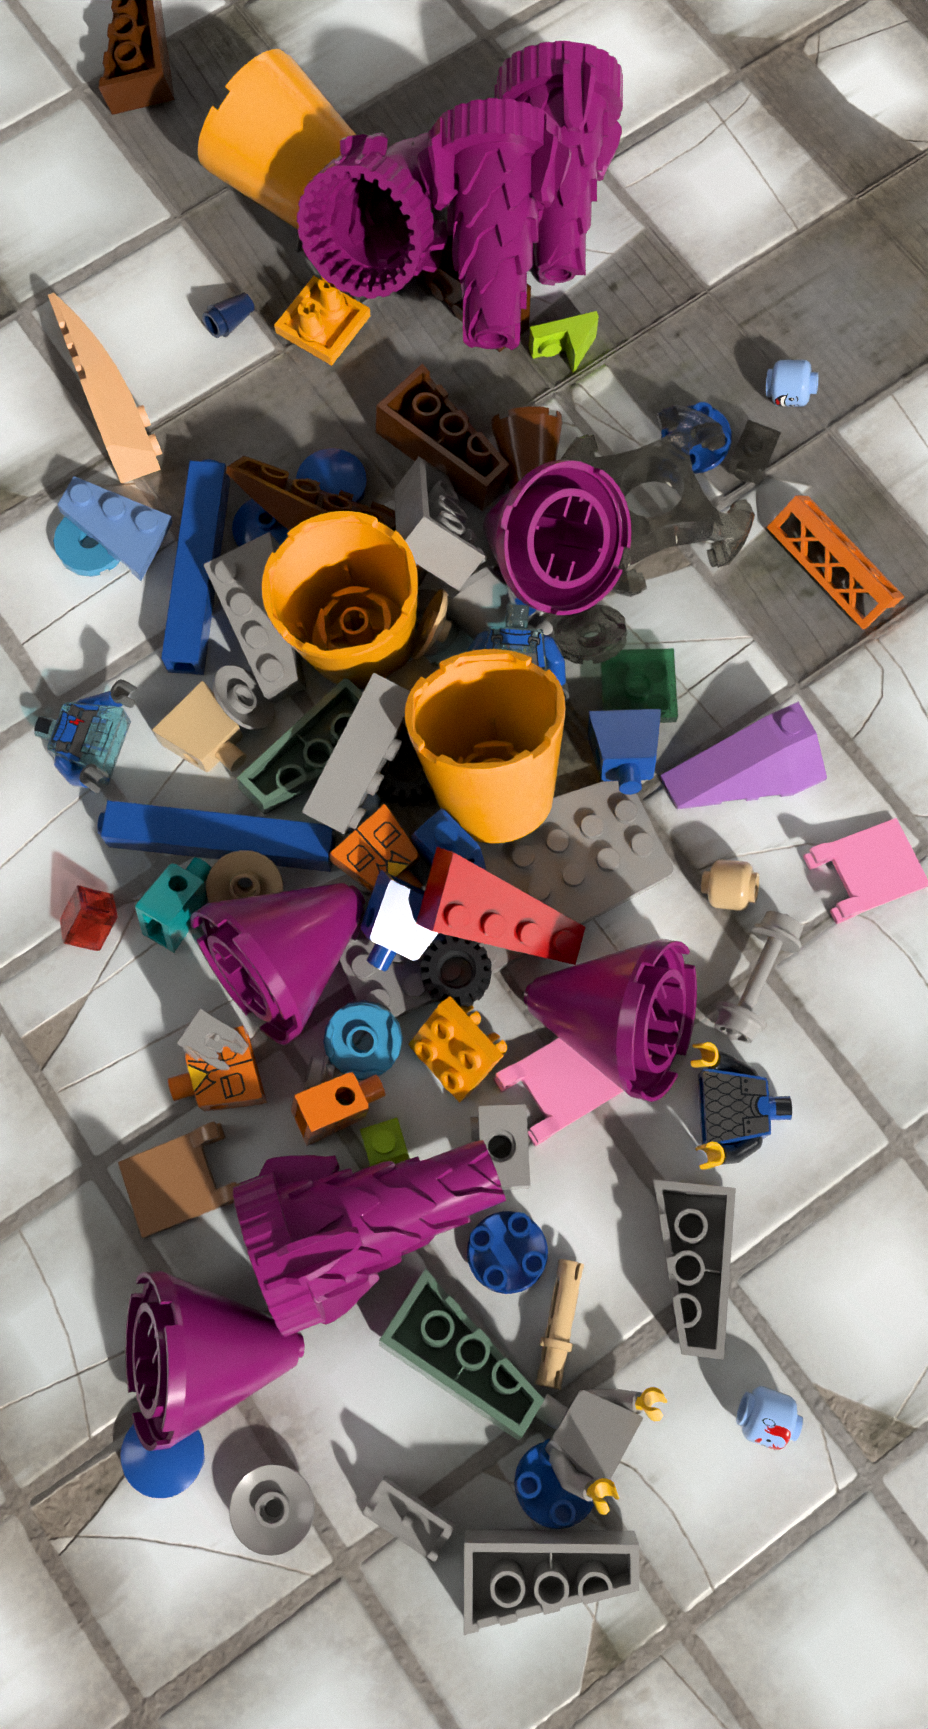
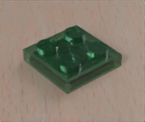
M674 648L600 650L602 711L660 709V723L677 722L678 706Z

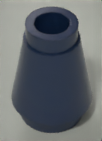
M243 292L208 305L207 311L202 315L203 322L207 330L215 338L221 336L228 337L255 310L254 303L249 295Z

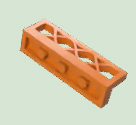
M796 495L766 527L862 630L870 626L887 608L895 607L905 597L809 496ZM792 513L801 522V537L790 538L780 528ZM808 530H809L815 537H808ZM801 541L800 548L794 542ZM808 541H819L825 547V563H813L808 557ZM832 555L839 563H832ZM818 567H825V574ZM832 567H844L849 572V588H837L832 583ZM858 582L863 588H856V583ZM843 593H849V600L843 595ZM856 593H869L878 603L866 617L856 608Z

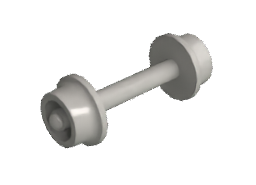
M767 911L761 923L754 924L752 928L753 934L766 944L738 1005L724 1001L717 1004L716 1009L719 1015L715 1028L728 1036L730 1041L738 1040L744 1043H752L757 1032L764 1030L767 1025L765 1020L753 1013L752 1010L779 951L795 953L799 952L802 947L799 938L803 927L798 921L789 917L788 914Z

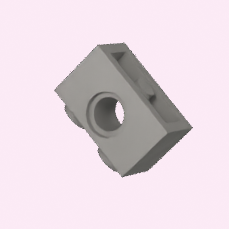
M526 1104L478 1106V1117H470L471 1141L484 1140L488 1149V1145L493 1139H506L511 1145V1152L507 1157L496 1158L490 1154L502 1190L529 1189L531 1185Z

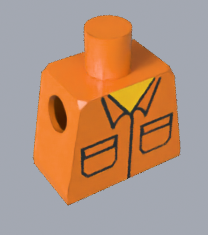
M385 804L330 852V861L371 893L381 870L420 889L423 887V884L409 871L416 865L420 855Z
M243 1025L234 1028V1030L249 1045L245 1053L241 1055L232 1052L228 1047H223V1051L220 1053L217 1052L219 1055L218 1060L224 1061L230 1067L229 1070H219L199 1058L196 1061L185 1053L189 1072L168 1078L170 1093L174 1101L195 1095L198 1107L203 1111L267 1103L249 1033Z
M349 1072L295 1094L291 1112L305 1144L308 1146L364 1119L369 1110L368 1104L385 1097L386 1094L382 1082L377 1075L358 1082L355 1074ZM337 1099H345L349 1105H341Z

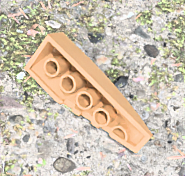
M55 293L48 294L83 390L121 484L161 470L156 456L161 455L162 452L155 434L148 436L145 427L151 424L144 406L136 407L132 394L116 364L86 324Z

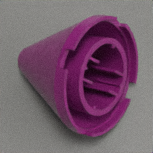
M556 460L542 464L526 474L487 513L483 522V532L506 584L519 600L538 611L555 615H572L587 610L601 601L620 578L623 570L617 568L624 548H630L631 519L622 491L613 478L600 468H594L582 461Z
M345 883L264 894L205 904L191 915V926L195 929L200 924L202 925L205 934L196 941L210 968L232 1000L246 1016L253 1012L260 1019L266 1021V1023L259 1027L260 1031L273 1041L286 1045L301 1034L364 914L362 905L365 904V899L354 885L348 886Z
M657 939L539 976L526 987L524 1003L533 1017L629 1096L653 1102L662 1098L669 1091L678 1076L676 1072L669 1071L675 1055L686 1056L689 1048L697 1002L695 965L684 963L682 954L689 955L690 952L684 943L668 939Z
M164 1271L140 1273L136 1278V1284L145 1285L142 1293L130 1295L126 1323L125 1353L128 1393L136 1392L141 1412L132 1413V1419L142 1446L148 1451L171 1448L296 1367L299 1358L303 1357L305 1350L302 1333L297 1332L284 1337L277 1328L272 1316Z

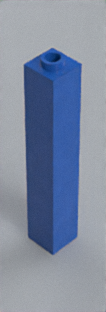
M212 459L189 462L161 656L168 673L204 675L215 589L203 564L219 557L221 554L230 478L226 473V464Z
M108 800L106 810L100 813L97 825L98 834L101 835V838L109 848L218 860L231 852L248 850L266 856L276 866L331 872L330 852L335 848L336 842L335 830L325 824Z

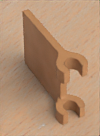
M215 1121L207 1123L186 1135L118 1162L142 1238L215 1209L234 1204L233 1187L240 1185V1183L232 1182L217 1189L203 1148L206 1145L226 1138L221 1123L216 1124Z

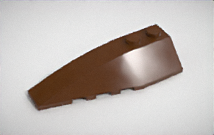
M242 456L227 466L226 473L258 505L288 530L309 518L335 511H354L376 517L378 522L388 526L394 532L396 530L395 510L382 504L372 502L371 507L352 501L354 494L340 490L339 495L331 494L320 490V482L309 478L289 479L288 471L247 456ZM417 565L419 587L428 571Z

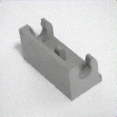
M202 1009L198 1010L177 1042V1045L196 1061L200 1058L219 1070H229L230 1068L224 1061L218 1060L219 1055L217 1052H222L223 1047H228L232 1052L241 1055L249 1047L236 1030Z
M384 1476L362 1512V1515L432 1563L436 1561L443 1545L455 1529V1522L387 1476Z

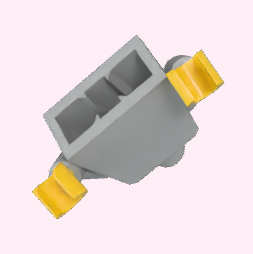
M656 1387L647 1388L642 1393L621 1389L591 1388L588 1391L579 1390L569 1407L547 1394L535 1415L536 1418L555 1430L545 1450L550 1455L549 1462L561 1487L590 1502L593 1500L596 1510L600 1514L605 1515L610 1511L607 1502L602 1499L603 1497L612 1496L617 1500L619 1499L615 1484L610 1479L643 1420V1417L639 1414L644 1410L652 1421H660L663 1417L660 1409L651 1407L655 1402H668L663 1392Z

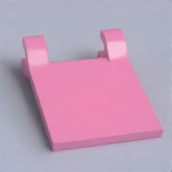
M897 818L834 842L810 848V853L803 856L809 870L822 866L829 861L833 862L850 898L837 903V907L829 910L836 924L928 887V879Z
M560 1038L521 1061L499 1071L493 1079L501 1093L522 1081L543 1113L545 1119L529 1129L530 1131H528V1137L534 1146L544 1142L558 1131L623 1092L620 1087Z

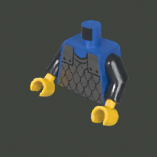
M711 1042L693 1044V1048L700 1050L702 1058L691 1060V1066L694 1068H709L702 1069L698 1074L702 1145L697 1146L695 1150H703L708 1158L707 1163L701 1164L699 1167L701 1170H706L719 1165L740 1163L760 1149L763 1139L771 1135V1120H791L790 1096H769L767 1078L758 1076L753 1067L736 1057L718 1051Z

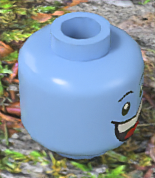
M779 360L775 363L773 369H768L766 396L772 397V401L776 406H805L809 402L810 394H817L818 372H812L811 364L808 360Z

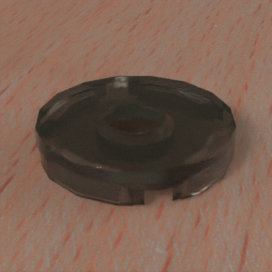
M597 604L580 613L565 615L558 621L554 630L555 642L563 658L575 664H583V660H592L593 664L616 656L624 648L628 634L625 618L618 610L607 605ZM589 633H598L593 637H584Z

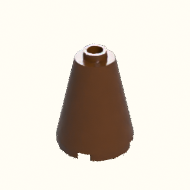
M520 407L509 409L508 417L500 419L498 413L491 420L498 451L509 463L507 482L510 490L536 467L556 461L563 424L562 415L559 411H556V415L552 416L549 415V408Z

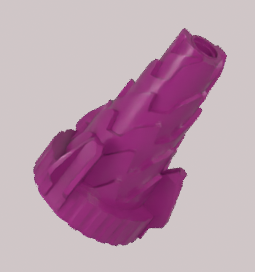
M571 41L542 42L538 45L527 46L521 51H516L510 58L504 60L503 65L498 70L497 84L494 87V98L514 99L518 102L523 101L544 110L561 128L562 144L571 151L568 172L551 206L549 208L544 207V210L539 211L538 243H533V266L540 283L555 286V283H564L572 280L575 275H586V233L591 226L592 202H597V181L604 179L622 134V127L617 120H619L623 109V73L621 65L617 63V59L614 56H610L609 52L598 49L594 45Z
M487 98L485 100H471L469 103H461L453 109L445 111L428 132V146L420 151L417 157L421 179L436 210H442L447 207L448 235H453V265L455 272L458 271L463 299V341L470 348L498 349L506 347L513 350L519 346L521 309H526L527 272L532 268L533 243H538L539 211L544 210V207L549 208L567 175L571 161V151L562 144V134L559 125L541 108L534 107L530 103L523 101L518 102L514 99Z
M383 132L373 135L360 134L344 137L340 140L341 155L329 162L305 187L304 194L299 200V211L297 212L299 239L303 243L302 248L319 274L328 283L334 284L340 291L349 292L352 296L356 297L364 296L367 299H375L377 296L386 297L393 291L397 292L402 289L414 275L418 276L422 270L434 273L440 266L442 250L447 247L448 242L447 223L444 220L433 219L432 209L434 205L421 179L417 164L418 153L428 146V132L419 134L414 138L401 140L388 148V137Z
M484 1140L462 1145L420 1161L418 1156L396 1164L392 1161H387L354 1173L350 1168L339 1171L340 1166L336 1155L326 1157L317 1155L273 1157L265 1161L258 1176L233 1187L234 1204L247 1252L264 1299L280 1333L286 1337L320 1323L327 1325L347 1313L380 1280L378 1272L402 1262L401 1256L429 1244L436 1235L471 1222L469 1215L505 1202V1195L496 1168Z

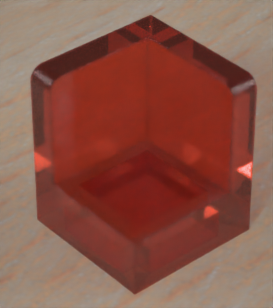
M77 885L60 918L63 943L100 951L118 918L113 894Z

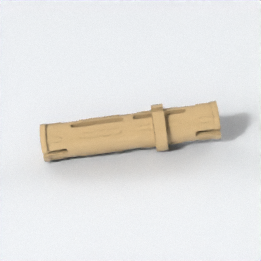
M565 1259L558 1260L545 1337H541L539 1346L543 1347L535 1381L536 1385L558 1390L562 1388L567 1353L572 1351L573 1346L569 1342L580 1280L584 1269V1264Z

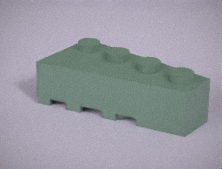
M344 678L237 777L238 789L265 815L315 787L363 693L349 679Z
M425 1268L380 1338L379 1346L516 1440L521 1439L545 1399L516 1367L501 1354L489 1337L472 1322L459 1304L444 1291Z

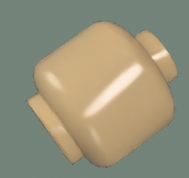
M718 859L714 862L710 871L703 872L701 892L708 894V900L712 907L744 911L750 903H756L759 873L754 872L753 867L748 862Z

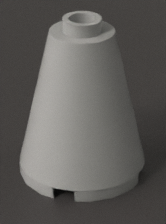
M497 563L494 568L489 565L471 575L459 591L457 590V595L451 599L447 593L448 606L446 615L472 640L480 632L489 631L488 634H490L492 629H494V634H500V628L526 630L522 620H509L510 604L516 605V602Z

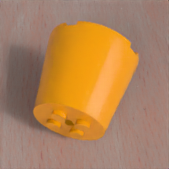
M271 49L250 60L226 84L225 87L230 92L218 109L214 106L211 107L201 129L197 149L198 159L208 172L298 230V204L300 197L304 194L305 187L329 162L341 155L340 140L356 134L298 63L281 49Z
M335 511L320 514L292 528L287 533L288 538L279 546L276 552H271L263 573V603L272 625L323 677L336 685L346 678L358 689H365L373 673L386 679V676L408 662L415 640L418 572L408 544L396 530L394 532L388 526L378 522L376 517L354 511Z
M481 649L447 658L439 663L440 668L426 679L421 676L408 695L405 705V723L410 740L440 809L443 808L475 841L482 843H505L522 838L537 829L547 818L552 808L566 710L562 686L550 669L547 671L532 663L530 656L515 651Z

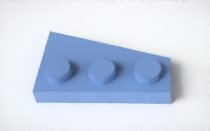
M75 476L58 503L59 511L87 536L99 542L107 549L108 554L115 560H120L140 581H142L173 523L170 515Z

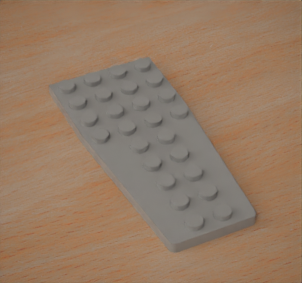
M602 781L553 798L552 808L544 822L533 832L522 838L505 843L477 842L482 851L486 871L581 925L594 920L670 878L673 872V865L637 793L631 795L621 793L618 781ZM419 856L418 862L409 871L423 884L421 889L425 891L431 866ZM347 874L319 885L345 883L348 886L354 885L365 899V904L362 905L364 914L339 960L356 1000L379 1003L390 1010L395 1018L433 1003L434 1001L423 987L421 978V962L424 959L425 951L416 961L397 953L387 971L380 970L366 961L375 942L368 939L362 932L361 924L372 893ZM438 933L427 948H431L433 942L437 939L440 941L445 939L446 935ZM478 942L480 947L484 946L487 956L491 960L492 974L529 955ZM459 957L446 960L441 967L443 980L452 986L465 984L472 974L469 963Z

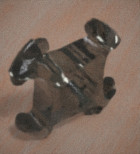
M672 404L657 412V419L661 430L666 429L670 434L655 442L623 453L595 457L594 453L598 452L594 434H586L580 437L577 436L560 459L582 461L594 468L602 469L617 483L624 497H626L631 489L638 485L654 481L668 484L681 497V500L672 510L661 516L645 517L636 515L629 510L631 544L630 548H624L617 568L623 570L610 591L615 594L632 598V596L647 590L643 573H637L635 569L626 571V569L630 565L665 548L701 541H714L710 543L711 549L707 550L711 567L717 566L719 568L729 565L742 549L751 531L755 513L752 510L751 504L746 499L734 502L727 513H722L712 506L702 491L693 473L689 452L698 444H701L702 448H708L711 451L720 449L725 445V435L722 426L718 422L686 406Z

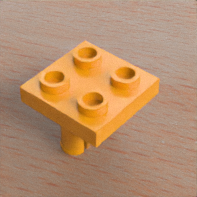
M313 276L274 324L275 332L332 366L370 318V308L341 292L334 284L328 283L323 277L321 280Z
M450 996L437 1006L408 1045L440 1080L444 1088L460 1103L474 1091L504 1056L503 1054L507 1051V1045L504 1040L494 1045L493 1043L500 1036L495 1032L486 1036L478 1027L481 1022L479 1012L475 1011L468 1016L467 1014L474 1007L472 1005L460 1007Z

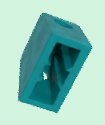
M194 857L186 869L174 863L165 869L135 905L142 935L175 953L192 927L191 915L207 904L205 881L211 870V866L208 863Z

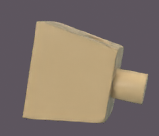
M203 681L152 729L158 742L163 747L204 772H209L219 761L231 772H234L242 766L247 757L236 746L243 737L239 725L222 710L214 693Z

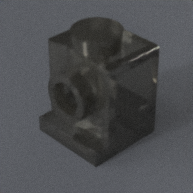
M748 420L733 453L727 472L735 475L741 481L754 482L760 485L775 452L781 432Z

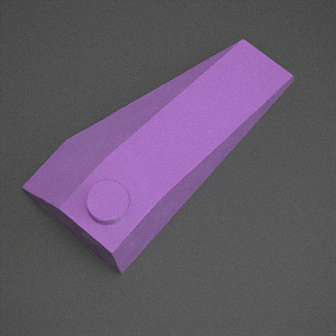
M798 701L765 716L660 775V779L676 809L718 805L722 802L746 799V801H752L766 796H793L825 781L827 775L817 733Z

